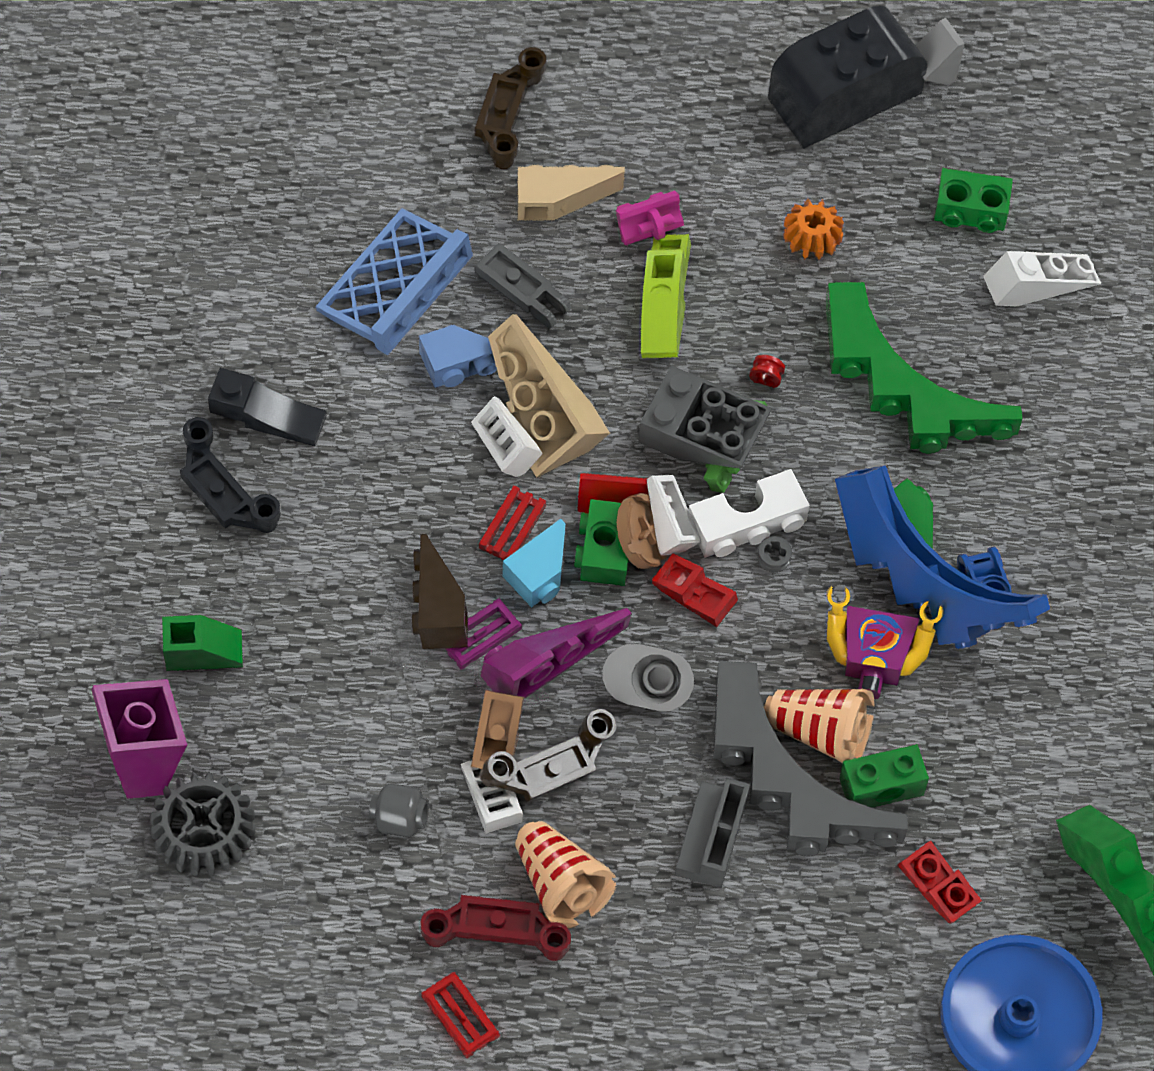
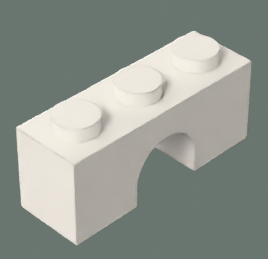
M792 469L757 481L755 498L760 507L755 511L743 513L734 510L728 504L723 493L689 505V513L701 539V543L698 545L705 558L714 554L716 557H724L731 554L736 549V546L747 542L751 545H757L765 538L770 537L772 533L781 530L790 533L804 525V522L807 521L810 505Z

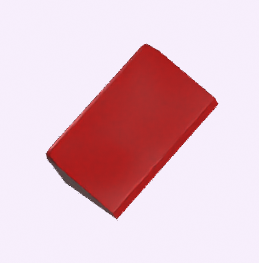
M582 473L580 474L577 511L589 513L590 499L622 503L629 496L640 493L649 494L647 478Z

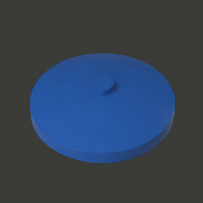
M1000 936L975 946L954 966L942 994L941 1023L945 1038L953 1054L968 1071H1080L1093 1054L1102 1030L1103 1013L1101 999L1089 972L1076 957L1064 948L1034 936Z

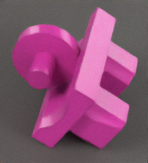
M675 190L665 194L659 192L650 195L648 200L633 205L626 203L617 206L616 215L621 240L626 246L652 236L659 240L665 238V232L684 226L679 206V194Z

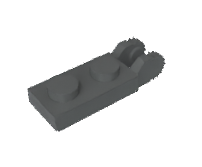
M498 243L475 265L476 274L525 312H530L533 317L549 329L557 321L555 315L540 303L544 298L563 314H567L572 308L570 301L556 290L549 280L501 243Z

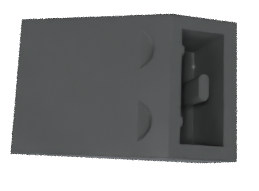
M671 365L640 422L638 442L678 460L741 469L772 408Z

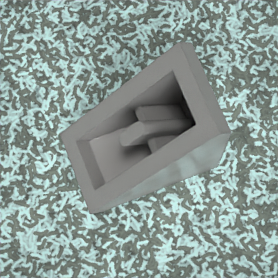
M946 18L940 20L915 46L928 64L923 78L927 81L948 86L957 81L965 43Z

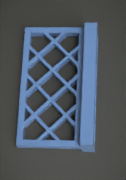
M401 208L316 305V310L339 325L374 342L376 349L389 355L472 258L473 254L469 236L458 229L452 234ZM404 221L417 229L416 234L396 237L395 231ZM436 239L445 242L440 249L427 252L424 250L423 242ZM419 243L421 253L400 257L398 247ZM394 248L396 258L375 262L374 255L379 249ZM423 262V268L418 274L403 276V266ZM398 268L399 278L379 282L378 271ZM373 272L374 283L353 286V279L358 274ZM401 287L402 293L397 299L382 302L380 291ZM376 292L378 303L357 307L355 296ZM351 297L353 308L337 311L330 307L336 299ZM380 312V318L372 328L360 323L359 316Z

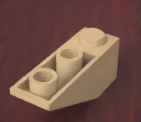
M540 165L518 167V220H555L614 194L624 187L625 167H613L611 165L599 167H578L575 165L563 167H543Z

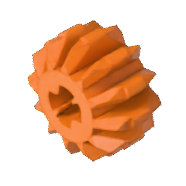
M809 199L804 202V207L798 204L794 205L791 209V214H787L784 219L785 229L783 235L785 242L791 243L790 249L792 253L803 249L802 256L804 260L809 256L810 252H814L818 260L823 257L824 252L830 255L833 254L836 250V245H840L844 234L842 232L844 222L842 217L836 216L837 210L835 206L825 208L823 199L818 205H813Z

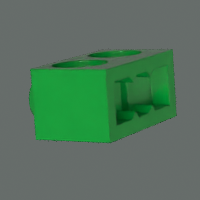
M942 168L934 221H940L948 227L973 226L986 233H992L997 230L1004 231L1009 214L1013 178Z

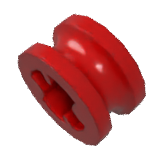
M770 355L756 356L753 361L754 367L751 368L749 373L750 379L755 383L768 387H778L781 383V376L785 371L784 363Z

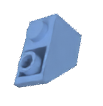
M455 325L419 336V353L435 388L442 385L454 387L462 383L466 377L475 374L487 376L497 370L489 338Z

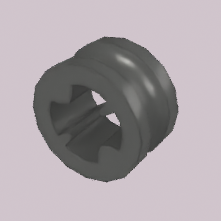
M778 536L765 538L758 549V562L760 566L771 573L781 572L789 566L792 556V548L789 542ZM771 548H777L781 556L778 557V561L770 560V554L765 553V551L770 553Z

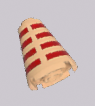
M865 689L777 690L774 696L769 695L767 697L764 710L773 729L843 763V761L863 756L873 723V715L866 714L867 705L874 707V695L872 691Z
M530 822L519 830L515 847L550 922H559L567 926L568 929L579 925L574 920L575 917L589 910L592 917L608 903L616 888V883L612 878L616 877L607 866L546 822Z

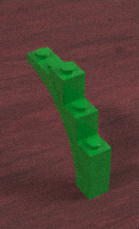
M865 282L828 283L825 300L831 374H840L844 378H856L861 374H867L870 411H880L885 416H893L901 411H907L910 449H919L920 452L925 454L936 453L941 449L947 448L949 436H955L958 440H971L976 436L991 435L993 439L1005 440L1013 435H1018L1023 419L1021 406L990 404L963 397L936 385L907 364L893 350L881 333L869 307Z
M1087 805L1057 819V826L1067 855L1084 869L1113 904L1134 937L1154 976V875L1143 867L1135 834L1091 805Z

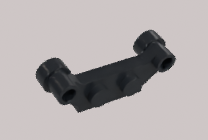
M202 417L189 419L183 426L184 442L187 445L186 466L180 470V476L225 529L230 525L256 529L263 533L274 531L281 516L280 503L277 498L269 494H261L252 499L211 452V443L213 441L211 423Z

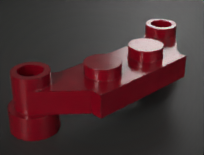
M461 895L460 902L446 911L437 908L428 910L420 921L422 937L432 947H441L446 942L459 937L535 946L547 959L558 961L565 956L571 946V933L568 927L559 922H550L539 912L540 903ZM433 929H440L442 932L434 934L431 931ZM556 942L559 943L560 946L552 947L549 944Z

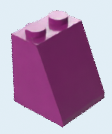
M168 679L93 685L91 691L108 751L127 799L164 795L163 790L165 786H169L187 747Z

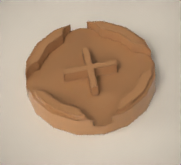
M640 493L624 499L617 515V531L622 550L628 560L637 568L649 569L661 565L660 561L666 559L668 555L661 556L658 549L649 494Z

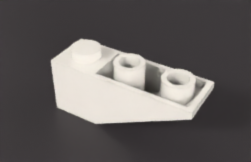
M1007 251L983 276L996 306H1021L1101 284L1088 254Z

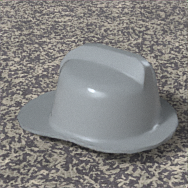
M626 644L616 648L607 657L603 666V682L607 691L616 700L628 705L656 711H671L681 707L690 698L694 688V674L690 664L681 655L665 649L642 644Z

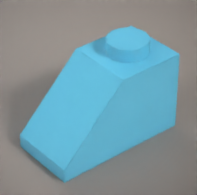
M559 519L503 560V578L530 607H533L540 601L543 604L551 601L560 590L566 526L562 519Z

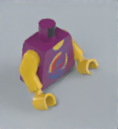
M831 586L826 593L827 600L832 605V610L828 611L827 642L836 662L845 666V676L859 678L858 689L872 691L874 699H878L881 695L882 683L897 686L901 676L911 675L927 659L936 632L933 626L934 623L942 619L944 614L943 607L940 606L936 619H929L925 614L928 602H925L919 612L923 620L922 625H918L919 618L848 606L846 613L843 611V607L850 600L849 590L845 587V598L843 601L834 602L831 597Z

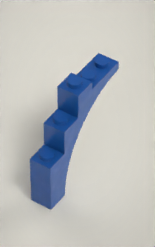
M886 465L854 470L835 479L856 566L871 564L872 569L888 567L897 605L913 603L914 609H919L925 602H928L927 607H930L932 619L937 618L939 608L942 606L944 610L943 617L940 621L934 623L939 645L954 643L956 649L970 647L977 644L976 638L990 632V630L1005 626V622L1014 621L1015 627L1027 626L1037 622L1036 616L1050 610L1047 594L1021 595L997 590L970 579L942 559L924 541L908 519L894 492Z

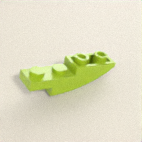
M689 234L665 235V238L659 240L653 238L652 250L647 252L641 316L642 358L678 357L686 306L684 289L691 249Z

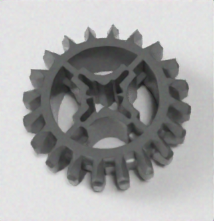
M210 771L206 774L205 780H199L197 774L193 772L190 777L191 782L185 784L184 780L178 777L176 780V790L165 786L163 790L165 799L156 798L154 806L157 811L151 812L149 817L150 823L154 826L149 831L151 838L156 840L154 843L156 852H164L163 858L167 865L176 861V868L181 873L187 868L188 864H191V871L195 877L200 872V866H206L208 874L212 876L215 873L214 864L220 863V866L227 871L230 868L228 857L230 856L232 859L240 862L242 859L240 849L250 848L251 839L248 836H253L256 831L255 824L251 823L255 820V811L252 808H248L251 805L250 798L247 795H241V787L238 783L228 787L229 782L225 775L217 782H214L213 774ZM202 799L209 800L208 802L202 804L194 802L196 800ZM229 809L235 820L231 831L226 836L219 823L224 818L223 813ZM179 811L186 823L181 828L182 833L176 838L171 832L170 827L174 816ZM205 819L209 820L210 826L203 827L201 823L200 827H197L195 824V820H202L203 824ZM199 843L211 844V846L207 847H194Z

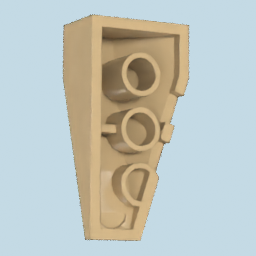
M512 314L488 336L499 378L504 380L510 400L506 402L507 408L542 452V455L530 467L536 477L589 452L610 434L593 404L517 314Z

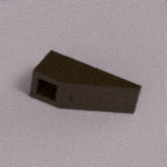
M420 534V549H414L413 552L415 572H420L419 580H413L414 603H419V612H412L413 635H420L422 649L468 647V610L465 594L427 534Z

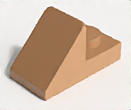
M485 690L471 767L482 769L485 761L492 754L499 751L508 752L514 757L519 738L518 729L524 697Z

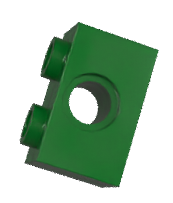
M590 499L589 513H581L579 535H585L584 546L577 545L574 568H581L580 581L625 586L628 558L622 550L617 531V515L621 503ZM600 540H607L612 544L609 546H601L596 542Z
M918 744L843 761L839 777L846 799L871 808L924 796L929 781Z

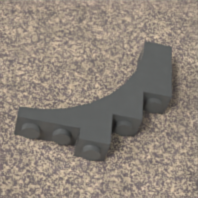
M719 661L716 676L713 759H721L722 763L733 766L741 765L744 761H751L750 804H758L759 808L768 811L778 810L781 806H788L787 849L796 850V853L801 856H815L819 854V851L826 852L829 838H835L837 843L847 845L855 844L858 840H872L875 845L881 847H892L897 845V842L904 843L908 829L907 814L876 810L844 798L821 785L802 769L782 746L766 717L759 692L757 663Z

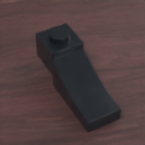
M219 368L208 396L209 411L212 414L245 422V428L311 446H316L327 417L326 410L279 394L255 381L254 376L224 368Z

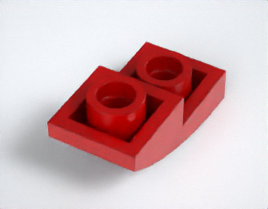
M931 840L897 864L908 879L949 924L956 921L982 901L958 869L955 872L952 870Z

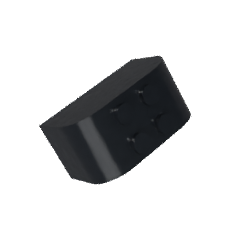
M874 6L812 33L789 46L777 58L772 67L768 100L802 148L805 149L922 94L925 81L923 76L926 74L928 64L890 10L885 6Z

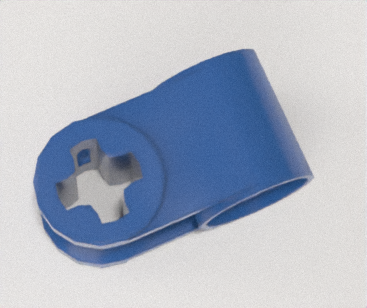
M990 547L985 553L968 557L966 554L957 556L958 571L970 579L997 590L1012 592L1011 585L1003 569L1000 553L996 547Z

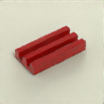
M513 485L479 542V549L502 560L508 558L524 545L544 511L547 501L542 498L537 500L529 492L524 494L520 492L519 487ZM515 501H521L495 546L490 545ZM528 506L534 507L508 553L503 551Z
M452 972L421 993V997L466 1058L487 1046L492 1040L494 1041L500 1037L496 1027L455 972ZM452 984L485 1029V1034L480 1036L446 987ZM439 993L473 1042L468 1044L434 995Z

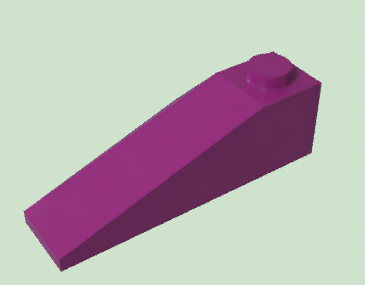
M628 608L518 639L504 648L501 645L496 646L483 659L481 677L492 691L521 696L526 699L629 626L632 613Z

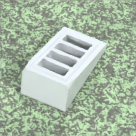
M493 397L471 421L503 473L519 477L525 474L542 455L535 441L497 397ZM498 416V421L489 429L488 426Z
M658 475L647 478L660 555L679 554L701 543L675 477L673 475Z
M472 760L461 764L485 834L522 823L523 813L515 792L499 787H484L480 789L478 785L482 783L480 776L475 777L473 774L474 770L480 768L471 767ZM499 791H503L504 795L498 796L486 801L483 797ZM500 804H508L507 808L491 813L488 809Z

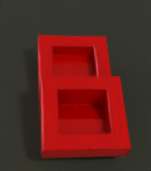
M672 553L652 579V584L661 592L715 627H718L738 601L735 591L705 577L704 568Z

